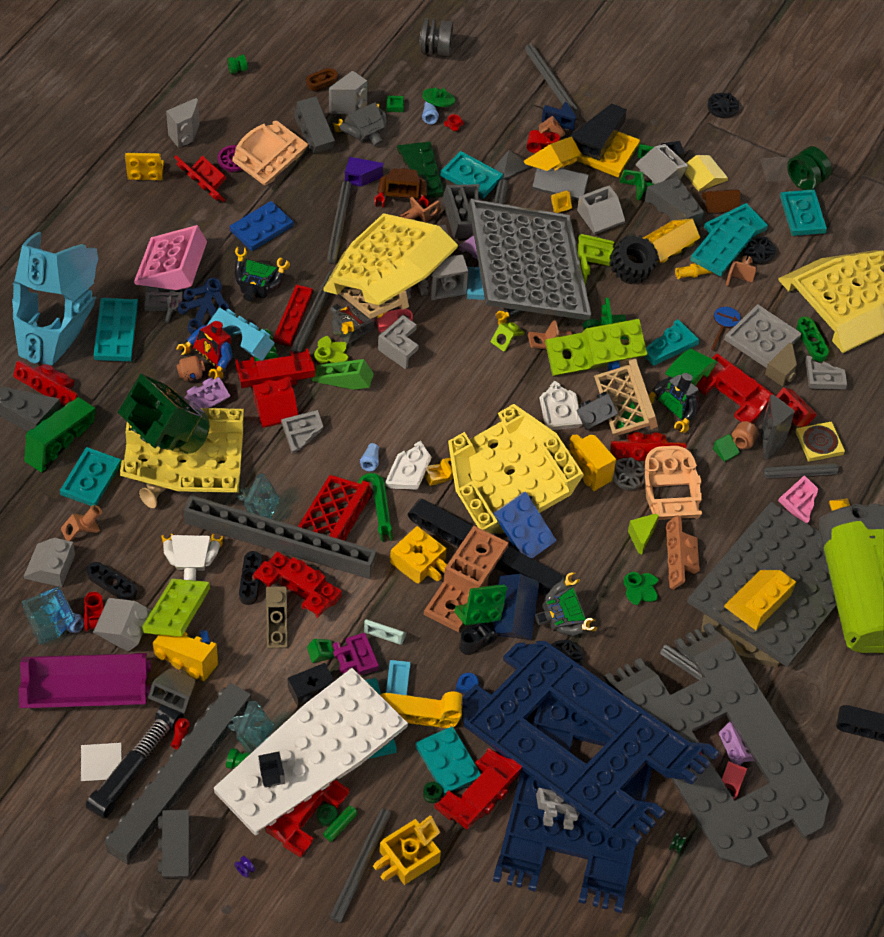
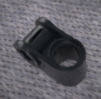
M488 622L475 624L461 633L459 649L465 655L474 654L481 648L493 643L497 639L498 633L492 631L487 625Z

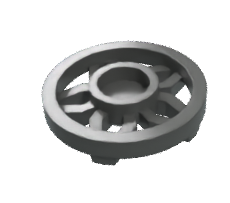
M622 458L615 463L612 479L622 489L629 491L637 490L645 483V468L634 458ZM615 470L620 474L618 478L616 477Z

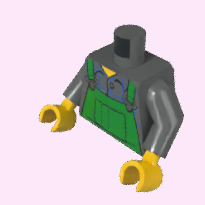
M575 572L569 573L566 579L554 585L545 597L546 601L543 603L544 611L535 614L538 625L549 622L552 631L557 630L560 634L575 636L587 630H597V627L590 628V623L596 620L585 618L574 587H570V585L580 582V579L574 582L571 580L572 575L576 574Z

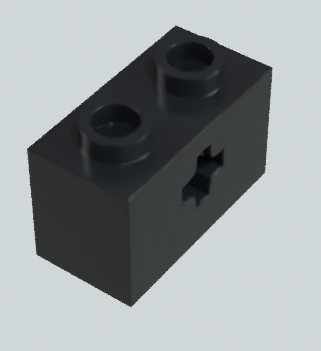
M326 663L287 678L288 689L297 707L306 704L335 681Z

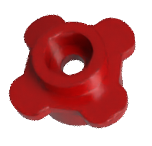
M456 114L450 115L448 120L444 122V126L449 127L452 131H458L459 127L464 125V121Z

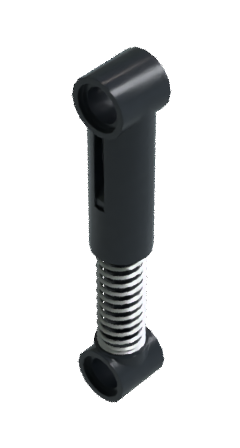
M162 704L156 712L155 723L146 732V735L139 741L137 746H135V749L133 751L130 750L99 790H95L89 796L86 802V809L106 819L113 811L116 801L146 764L145 759L150 755L149 753H152L151 750H154V747L161 741L160 739H163L162 736H165L167 731L175 730L176 721L179 718H183L184 713Z

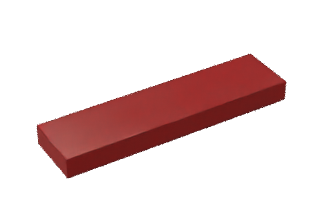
M296 284L273 337L274 343L291 347L313 295V288Z

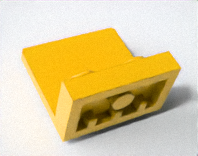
M125 153L128 180H163L164 160H161V154Z

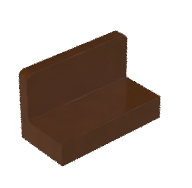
M738 189L702 192V199H705L706 213L729 212L741 206L740 190Z

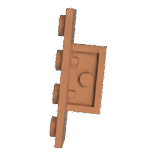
M679 515L666 523L670 589L673 590L685 582V571L692 574L700 571L698 539L682 532V521Z

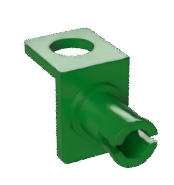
M623 170L619 180L620 183L636 185L637 200L641 199L643 192L647 191V187L654 185V183L645 182L643 172ZM627 175L634 176L632 180L625 179Z

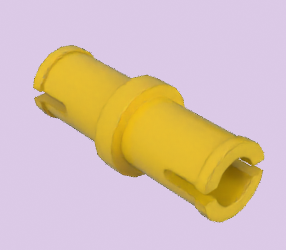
M695 263L675 269L677 279L685 277L696 278L698 275L712 273Z

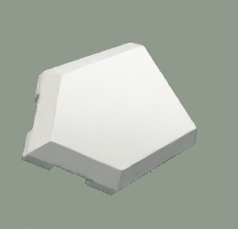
M554 381L550 388L539 397L545 426L551 430L581 427L583 423L576 411L579 409L576 393L561 387V384Z
M421 441L414 444L415 447L407 452L403 451L397 455L385 481V486L393 489H418L432 458Z

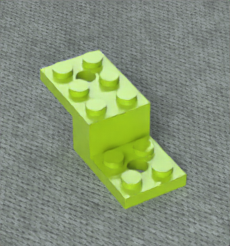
M639 319L586 328L582 333L545 340L552 376L605 367L610 362L647 355ZM621 336H626L629 339L628 345L621 343ZM564 350L570 351L571 359H565L562 352Z

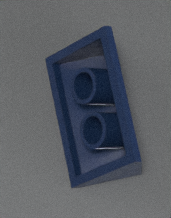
M522 574L500 576L499 585L505 584L507 591L501 621L493 622L492 631H496L498 636L531 640L539 581Z

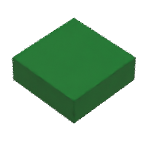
M387 96V112L404 113V96Z

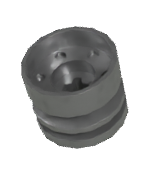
M425 18L419 39L421 53H425L427 46H429V54H432L434 47H437L438 55L449 56L453 21L442 20L440 27H437L436 19H433L432 25L429 26V18Z

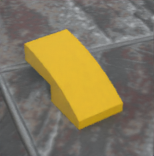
M451 458L442 459L440 464L427 467L424 477L430 486L454 479Z

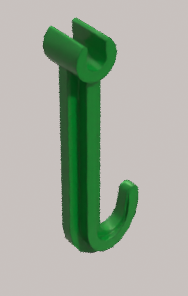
M367 473L359 479L358 483L361 484L362 481L372 482L379 525V538L384 542L383 536L388 534L390 541H392L393 531L390 525L383 478L375 473Z

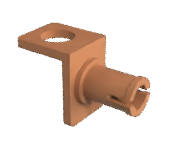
M553 116L539 125L540 133L544 131L556 132L560 138L566 134Z
M411 197L410 203L412 208L401 214L400 217L411 220L420 217L426 223L441 212L440 202L436 201L423 209ZM436 207V210L433 213L429 214L430 211Z
M743 256L741 262L733 261L726 286L729 285L732 277L753 282L756 267L751 266L753 260L750 256L747 261V256Z
M553 320L546 333L529 332L528 338L532 348L546 349V339L572 335L571 331L558 330L557 322ZM534 337L540 338L542 344L536 343Z
M92 505L85 515L72 514L61 527L65 539L72 541L80 531L98 533L100 529L95 520L102 514V510L97 505ZM70 524L73 527L71 535L68 534V527Z

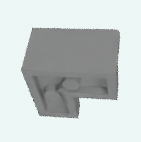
M402 315L378 336V350L406 369L409 358L418 351L419 345L408 338L417 329V325Z

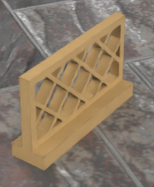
M350 287V289H343L339 293L370 319L397 306L402 310L409 307L406 291L388 300L392 302H384L381 305L360 303L365 301L363 292L360 289Z
M636 359L630 360V365L594 376L600 394L603 393L602 389H604V392L616 394L613 399L616 406L620 408V414L608 419L614 437L650 426L651 429L658 427ZM628 372L629 374L626 380L618 378L622 373ZM606 378L611 380L608 386L600 384V380ZM615 382L623 384L619 391L611 388ZM626 386L633 388L630 395L623 392ZM620 396L627 398L624 405L616 402ZM631 400L638 403L635 409L627 407ZM624 411L632 413L629 419L621 417ZM638 415L643 417L644 421L635 423L633 419ZM618 421L626 423L624 427L615 430L614 426Z

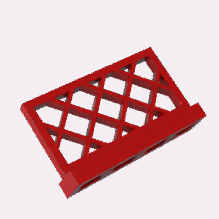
M329 475L298 527L304 529L312 525L314 528L313 532L323 533L329 530L330 537L345 541L372 496L370 483L362 481L359 484ZM332 482L340 484L338 488L329 489ZM351 488L357 489L355 493L347 495L345 490ZM343 491L344 497L334 500L332 495ZM330 496L332 501L321 505L320 501ZM347 501V507L338 510L337 505ZM332 506L335 507L336 511L325 514L323 510ZM322 512L323 516L312 519L313 513ZM336 516L339 517L338 522L329 524L328 519ZM326 521L327 526L316 529V523Z

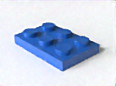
M270 201L230 225V231L253 251L293 227V221Z
M526 491L493 513L514 548L530 558L535 557L557 541Z

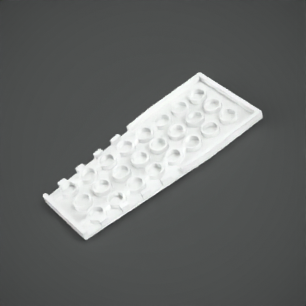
M351 668L304 704L214 787V792L254 835H258V831L267 825L271 826L274 824L277 818L285 813L289 814L294 810L295 806L311 799L314 793L330 786V783L336 778H342L361 765L406 729L408 723ZM279 751L285 775V784L265 788L260 773L258 755Z

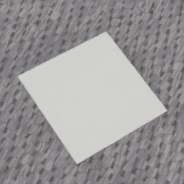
M121 743L81 745V781L107 780L121 762Z

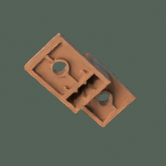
M473 526L445 567L444 582L425 608L424 615L459 632L464 623L454 613L455 609L449 610L446 608V605H464L468 601L471 588L488 586L489 575L508 548L509 542ZM484 548L486 552L479 553L476 549Z

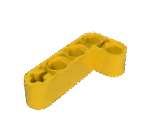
M447 692L441 700L392 693L380 694L409 724L449 728L451 726L455 727L462 716V695L458 692Z

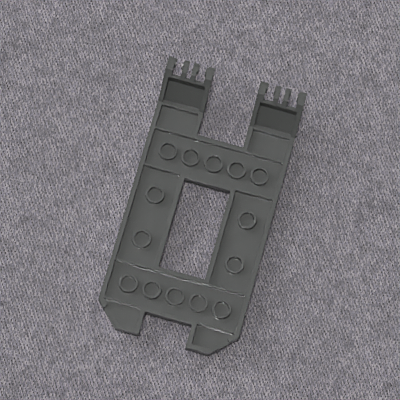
M707 623L703 628L709 637H703L701 631L696 629L693 631L695 637L691 632L686 634V638L691 646H686L682 638L674 640L679 652L696 665L703 679L670 695L659 676L648 668L641 658L634 660V665L639 672L634 673L631 666L626 664L624 665V670L627 675L621 667L616 669V673L621 681L617 682L612 673L604 675V678L610 687L692 743H699L693 731L727 715L769 784L734 801L708 756L702 754V756L709 760L710 766L704 768L705 771L702 774H698L693 769L688 770L697 777V780L692 785L683 779L671 778L719 860L731 861L740 864V866L750 868L768 858L758 839L792 821L803 839L820 831L823 828L829 798L730 641L717 632L711 623Z

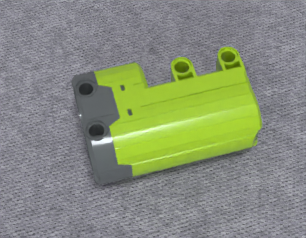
M876 503L869 505L855 504L838 508L821 516L818 527L847 647L855 652L884 653V505Z

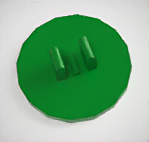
M437 87L428 88L422 93L423 99L435 106L450 107L455 103V97L447 92L445 88H442V90L437 89Z

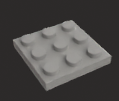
M757 304L725 335L724 340L767 368L768 363L789 342L794 344L801 337V332Z

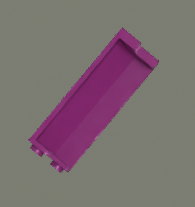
M147 653L22 657L20 661L21 683L18 688L19 708L146 704L151 690L150 685H147L148 672H151V659H147Z

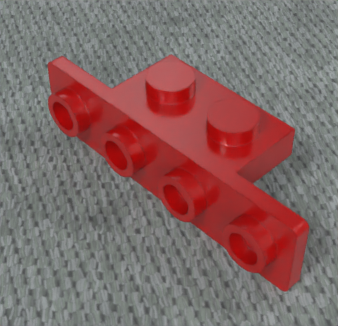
M177 155L174 156L178 161L176 165L183 171L185 169L188 170L187 175L192 180L198 179L200 181L198 185L205 191L209 189L211 191L209 195L216 201L220 199L223 203L226 201L216 190L227 177L205 157L201 156L190 168Z
M20 360L16 362L13 373L14 378L45 396L60 399L62 406L65 407L67 403L72 402L78 397V394L70 389L74 385V380L65 373L55 370L51 365L43 364L33 368Z
M635 432L628 434L627 441H611L610 453L616 460L631 457L636 461H645L647 454L656 447L680 446L686 449L687 445L686 443L667 442L666 436L661 433L649 435Z

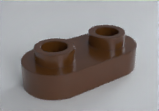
M326 68L308 75L306 78L307 88L316 91L336 83L337 71L332 68Z

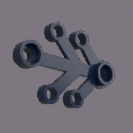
M216 278L208 279L204 286L186 289L184 299L189 302H180L177 310L183 315L187 314L190 309L200 307L195 319H191L187 326V330L191 335L203 326L202 320L207 310L211 317L216 313L217 310L211 301L213 296L219 305L218 309L219 307H224L226 310L230 308L220 293L222 290L221 282ZM206 293L204 298L193 300L195 295Z

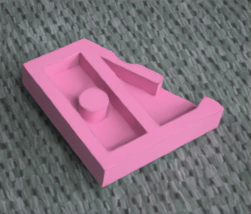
M803 476L778 501L792 515L808 524L818 488L808 478Z

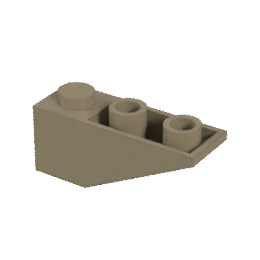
M266 587L267 648H287L286 587Z

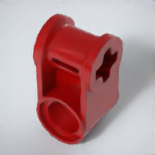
M532 130L529 132L526 148L532 153H537L548 145L560 141V136L556 132L544 131L540 133L539 130Z
M94 591L86 594L84 598L85 632L95 629L104 608L102 595Z

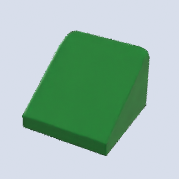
M640 144L637 158L644 157L654 147Z
M730 434L725 435L714 443L713 450L724 462L740 453Z
M313 639L307 646L312 663L335 658L333 654L334 648L330 639Z

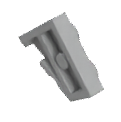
M318 410L281 420L292 454H295L323 430Z

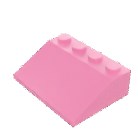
M198 225L151 237L134 283L136 285L171 290L186 289L192 286L207 244V240Z

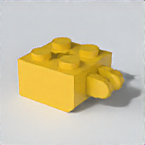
M577 434L572 435L569 449L573 454V459L584 474L582 477L584 483L590 486L593 491H596L612 482L616 458L595 435H588L583 439Z
M416 526L390 550V563L415 583L422 582L428 575L432 579L439 581L442 576L436 568L443 573L445 572L447 564L444 560L446 559L447 548Z
M416 819L380 842V853L383 857L376 861L373 867L375 870H379L388 864L390 865V868L380 876L384 881L397 875L405 885L440 863L441 851L431 840L427 845H422L414 830L419 825Z

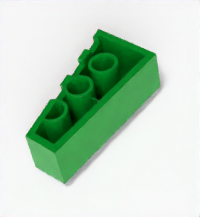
M77 397L72 402L67 403L65 407L56 411L48 419L43 420L38 426L30 429L25 436L24 462L42 473L49 461L53 462L58 458L57 453L62 448L67 449L71 445L74 436L78 438L94 423L96 408Z

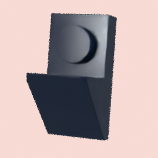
M566 101L562 109L544 106L542 122L553 116L562 128L574 131L576 116Z

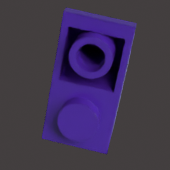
M349 157L345 170V181H350L351 185L360 187L383 177L384 163Z

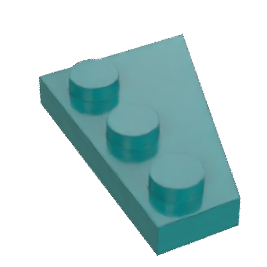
M677 319L674 321V325L671 328H667L660 338H656L646 347L647 355L644 357L655 366L699 345V339Z

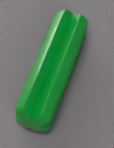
M348 806L324 831V838L332 842L357 816V810L353 806Z

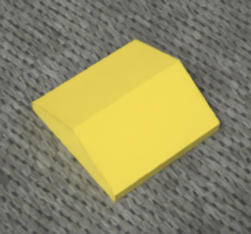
M696 155L686 162L688 168L684 174L698 192L728 181V177L710 155Z

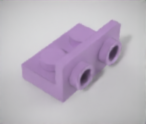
M211 377L203 382V386L199 388L194 386L187 390L188 394L184 398L193 401L199 408H211L228 399L230 394L219 377L214 380Z
M729 722L719 732V735L731 762L741 765L743 762L755 761L732 723Z

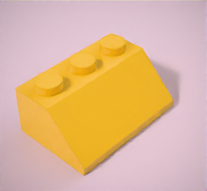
M571 136L548 145L524 160V163L542 170L549 171L554 169L556 171L577 162V157L582 154Z
M693 219L672 220L643 237V239L647 238L650 244H654V249H657L658 252L656 254L658 256L657 262L663 263L669 260V256L681 253V249L684 247L693 246L695 241L700 239V235Z
M760 570L724 607L750 627L757 630L791 596L796 581L781 570Z

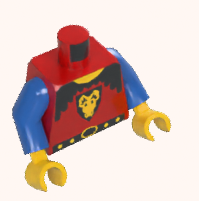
M213 321L207 326H201L187 339L188 342L186 344H179L177 346V350H182L184 347V352L181 355H187L191 352V346L193 345V350L217 368L211 369L208 373V376L214 377V379L218 377L220 379L223 378L222 370L226 369L233 357L231 336L222 330L223 324L220 321Z

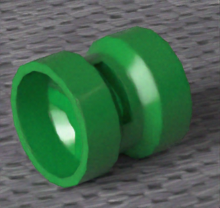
M244 54L238 55L237 58H227L230 74L237 73V71H248L247 60Z
M231 748L227 757L226 768L235 769L251 753L245 752L242 754L238 749Z

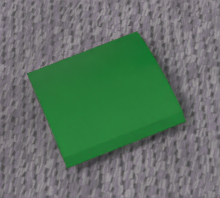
M690 348L672 363L665 375L676 377L677 375L688 373L693 377L691 383L696 386L702 376H709L717 361Z

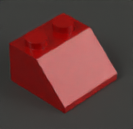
M290 378L253 385V400L262 428L282 424V419L298 415Z

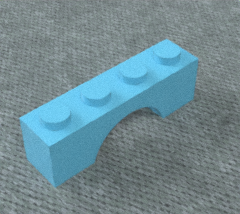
M219 307L207 325L213 321H220L223 324L222 330L229 334L231 338L242 334L240 346L254 357L263 361L275 344L269 338L271 335L263 329L258 331L259 328L251 322L247 324L248 321L241 316L236 318L237 315L231 310L227 309L225 311Z

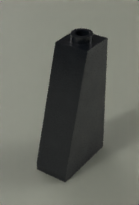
M611 103L572 133L571 136L580 152L600 161L624 124L627 109Z

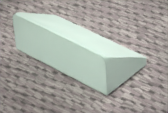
M365 620V633L400 645L403 644L406 632L371 620Z

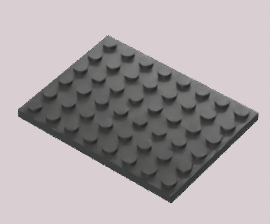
M470 199L468 205L486 305L589 320L591 312L570 215Z
M770 502L688 597L687 603L781 664L789 667L837 607L820 532L773 502ZM760 570H781L796 581L793 592L757 630L750 627L724 607Z

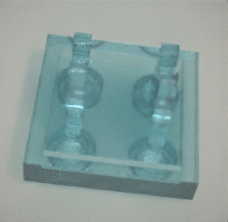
M258 474L252 487L241 489L243 495H238V498L241 501H245L244 506L247 512L272 519L280 497L266 475Z
M249 701L244 716L232 717L231 720L235 724H230L228 727L230 730L237 731L236 738L247 752L252 753L269 737L274 724L257 701Z

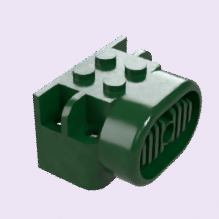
M144 374L139 375L117 412L132 426V431L141 435L140 439L149 443L154 448L158 446L165 450L173 451L175 449L185 454H191L203 446L209 434V418L193 401L180 396L170 386Z

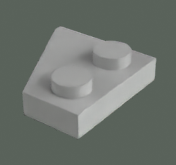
M811 356L806 357L809 388L846 389L847 381L844 369L833 367L824 361L822 364L813 361Z

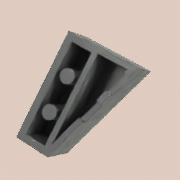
M317 97L298 101L294 109V119L306 142L309 144L308 148L312 150L313 154L333 149L335 140Z
M678 177L647 187L645 202L648 204L652 203L657 207V211L667 214L671 221L693 219L696 228L701 226L704 211Z
M480 184L446 185L442 201L454 239L471 238L473 228L468 204L470 199L478 200Z
M4 386L0 388V417L27 432L61 409L60 399Z
M163 810L162 816L158 818V828L162 829V838H158V851H162V860H158V873H162L163 879L190 878L191 814L189 810Z

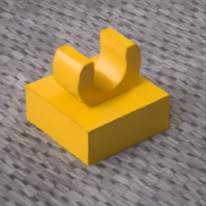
M566 190L551 195L553 211L555 213L572 209L569 191Z

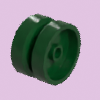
M814 146L806 147L787 163L789 177L802 190H813L820 183L828 179L832 172L831 163L827 155Z

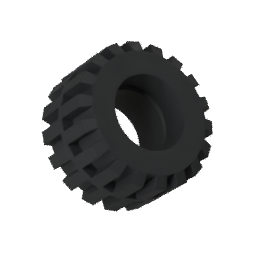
M635 234L627 235L621 238L613 249L609 258V264L613 266L611 270L616 273L615 276L622 278L621 281H628L629 284L633 282L638 284L640 281H645L658 263V256L656 254L658 252L657 249H654V244L649 243V239H643L641 235L638 237ZM627 255L636 257L640 264L632 262Z

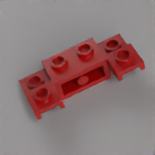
M305 349V352L299 353L290 351V356L256 361V365L253 357H251V360L238 362V359H235L241 388L253 387V385L290 378L291 384L297 385V380L315 377V368L308 349Z
M717 353L711 358L716 360L717 364L708 377H701L696 387L704 395L715 387L741 406L734 414L737 420L753 424L760 417L761 412L767 408L770 395L774 394Z
M278 551L268 562L264 561L253 574V579L261 580L267 584V587H271L279 579L280 585L305 599L302 603V609H308L316 614L317 618L329 607L334 606L342 597V591L325 581V576L321 571L312 569L302 560L294 557L289 559Z
M490 748L475 762V765L483 773L462 794V799L448 790L442 800L436 803L434 807L450 821L454 819L466 830L478 818L481 819L485 814L489 815L493 811L495 803L499 799L502 801L509 792L508 786L522 771V766L516 761L503 757Z
M335 779L330 783V786L314 793L311 799L295 806L292 812L283 814L271 826L267 825L265 832L282 842L284 848L301 858L313 843V837L302 831V828L323 800L338 809L350 793V789Z

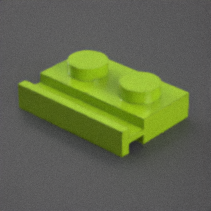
M580 234L578 237L579 259L581 260L582 256H586V261L610 266L609 258L614 249V241Z

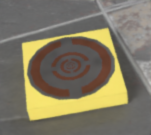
M832 421L796 429V435L808 462L844 455L845 450Z

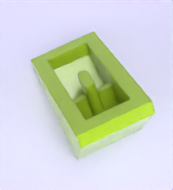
M658 514L630 520L628 533L638 553L641 555L657 526Z

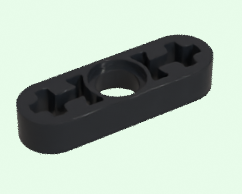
M250 551L244 556L239 599L245 605L254 604L258 596L260 580L247 581L245 579L247 575H253L262 565V556L256 551ZM252 559H256L254 568H251ZM247 588H251V594L249 597L245 596L247 594Z
M92 562L87 566L88 579L118 599L133 601L136 598V586L129 580L100 562ZM109 579L117 580L115 585L106 584ZM123 590H125V591L131 590V593H128V592H127V593L124 594V591H123Z

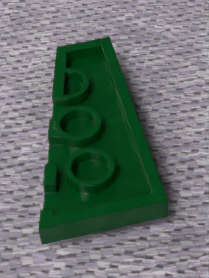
M431 141L397 145V151L402 155L404 163L408 165L410 170H416L418 176L426 181V199L443 197V189Z

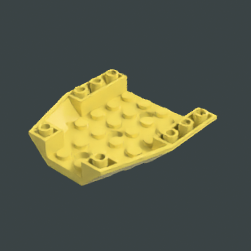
M383 213L349 245L342 254L323 290L338 295L346 286L360 289L363 292L365 302L381 305L427 278L458 248V244L438 225Z
M884 250L821 258L778 279L789 292L797 289L834 330L835 333L832 341L842 353L884 334V272L881 271V269L884 270ZM824 296L831 297L832 299L827 300L824 298Z
M515 404L498 413L501 422L469 439L465 432L448 441L456 492L477 527L488 533H505L493 513L522 492L526 491L528 496H532L533 504L538 512L541 513L571 496L584 475L557 433ZM498 443L496 448H489L491 444ZM510 469L515 470V472L511 475L506 474L507 471Z
M201 408L209 418V434L203 446L191 454H185L175 449L173 451L165 450L158 446L154 448L149 443L140 439L141 435L132 431V426L127 422L125 432L126 451L125 458L121 462L120 476L175 491L239 493L244 409Z

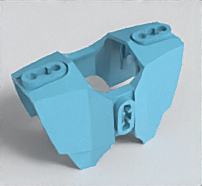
M37 232L22 245L16 277L13 282V320L19 356L31 363L39 362L52 366L79 335L86 318L94 307L96 297H92V291L89 288L94 284L98 254L97 248H86V245L83 244L73 246L58 253L44 251L40 249L41 232ZM28 287L64 296L65 312L62 325L60 318H56L51 325L43 328L37 325L40 315L38 312V293L29 292Z

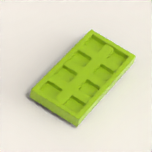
M171 579L143 624V632L182 637L210 590L209 582Z

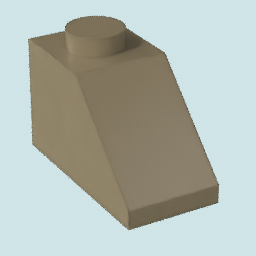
M789 342L768 363L765 372L766 376L782 387L787 382H791L796 376L795 369L797 364L793 344Z

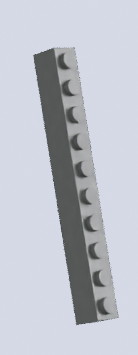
M190 496L183 510L185 524L370 579L376 565L377 550L196 496Z
M231 682L220 691L218 699L215 703H211L208 706L204 717L197 720L194 730L190 735L187 734L183 738L179 749L171 753L168 763L160 767L154 781L146 785L143 795L135 799L128 814H124L121 817L118 827L114 832L111 831L107 835L105 845L108 853L127 865L130 863L157 828L158 818L162 816L163 810H170L251 706V694Z

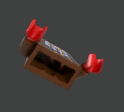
M393 168L389 174L381 177L377 191L379 195L374 198L375 206L377 207L378 202H382V208L385 207L384 195L420 198L418 204L420 206L425 205L426 208L429 204V201L426 199V181L418 176L416 170L407 168Z

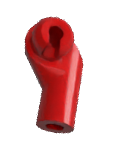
M179 718L175 723V736L170 746L176 750L179 749L183 738L188 734L190 725L188 719Z

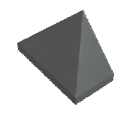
M508 150L493 169L503 174V180H507L530 169L531 166L524 163L526 159L522 155Z

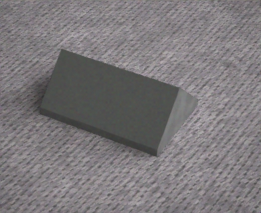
M537 168L532 189L549 194H556L567 190L570 192L571 199L579 201V196L585 195L591 175L565 168H560L556 171L554 169L546 171Z
M770 395L761 427L764 459H768L785 445L795 412L775 395Z

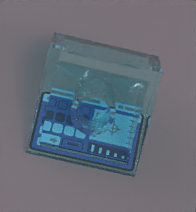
M60 586L21 601L24 615L39 645L58 638L75 620V616Z

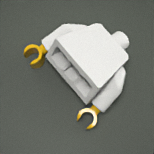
M172 533L168 539H165L164 535L161 536L166 558L177 570H184V580L196 581V571H204L205 567L209 566L215 559L219 548L223 545V536L220 539H214L215 534L211 535V539L210 536L173 535Z

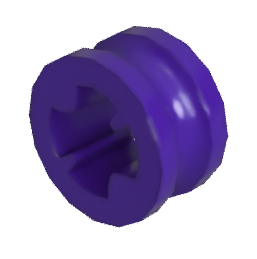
M245 856L240 858V862L236 861L234 863L237 871L245 878L249 877L250 872L253 873L255 871L254 865Z

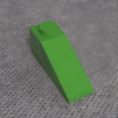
M364 359L316 365L315 377L312 378V381L353 390L370 387L374 373Z

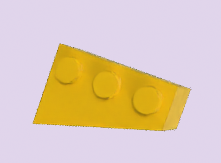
M184 632L182 637L159 634L153 642L154 654L161 660L169 661L176 669L186 671L190 677L205 682L217 667L216 643L211 642L208 645L201 642L202 638L198 636L195 639L187 637V632Z

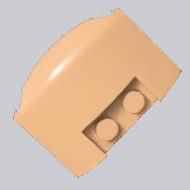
M273 121V125L265 126V124H262L247 133L237 145L232 162L265 186L275 181V177L294 160L297 161L309 144L278 121Z

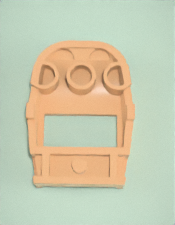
M680 446L656 447L646 456V499L652 514L659 515L658 520L673 519L677 515L681 516V519H699L702 515V511H699L701 478L696 471L697 465L692 454ZM689 485L691 497L654 499L653 487Z

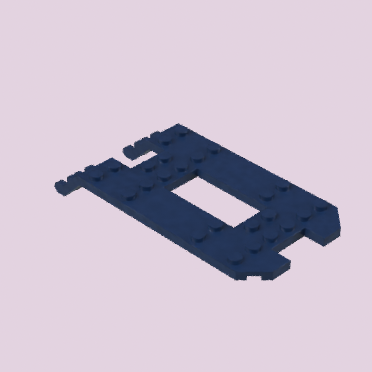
M536 641L537 644L526 645L525 642L516 643L503 656V661L516 671L492 695L475 684L462 697L464 727L504 757L516 761L522 766V770L548 790H552L564 802L571 805L611 837L629 839L638 845L642 837L634 829H639L642 833L648 834L650 831L649 827L653 828L656 825L655 820L649 817L648 813L653 814L658 819H661L666 813L655 803L636 801L622 791V789L646 764L666 778L683 779L692 785L697 780V777L688 770L693 769L698 774H702L705 771L704 768L710 766L709 760L703 757L702 754L709 756L711 759H716L719 756L718 750L710 744L687 741L548 642ZM549 695L555 697L611 738L587 764L525 720Z
M549 695L537 707L533 726L569 752L572 739L604 746L611 739L552 695ZM646 764L622 791L636 801L645 802L652 767ZM522 770L493 881L499 883L502 872L510 874L507 884L512 886L514 876L517 875L516 887L521 888L524 880L523 877L529 878L531 880L528 889L535 892L547 849L588 860L578 903L585 904L588 897L587 893L596 895L593 900L594 907H598L600 896L604 897L602 909H608L610 898L617 900L614 908L615 912L622 913L636 844L629 839L611 837L582 814H579L577 821L573 820L574 827L572 830L564 829L565 814L557 812V817H553L552 826L544 825L543 817L545 811L538 809L536 793L538 788H547Z

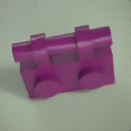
M365 633L346 638L347 646L341 647L340 642H335L332 645L335 659H338L340 663L339 669L341 674L346 673L351 668L357 669L359 675L379 670V665ZM351 654L353 661L347 662L345 656Z

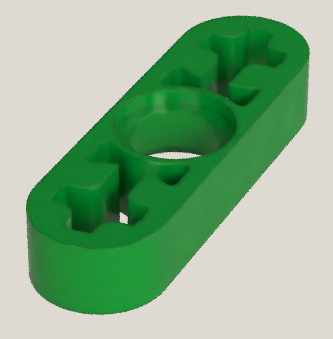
M801 317L798 320L796 329L801 332V339L810 356L816 362L825 361L829 349L818 328L810 317ZM808 337H814L817 341L811 342L808 340Z

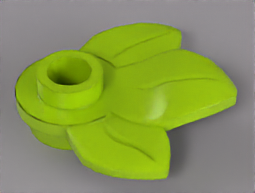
M328 336L321 338L318 341V348L314 353L316 361L320 363L347 361L349 357L344 354L346 342H331Z

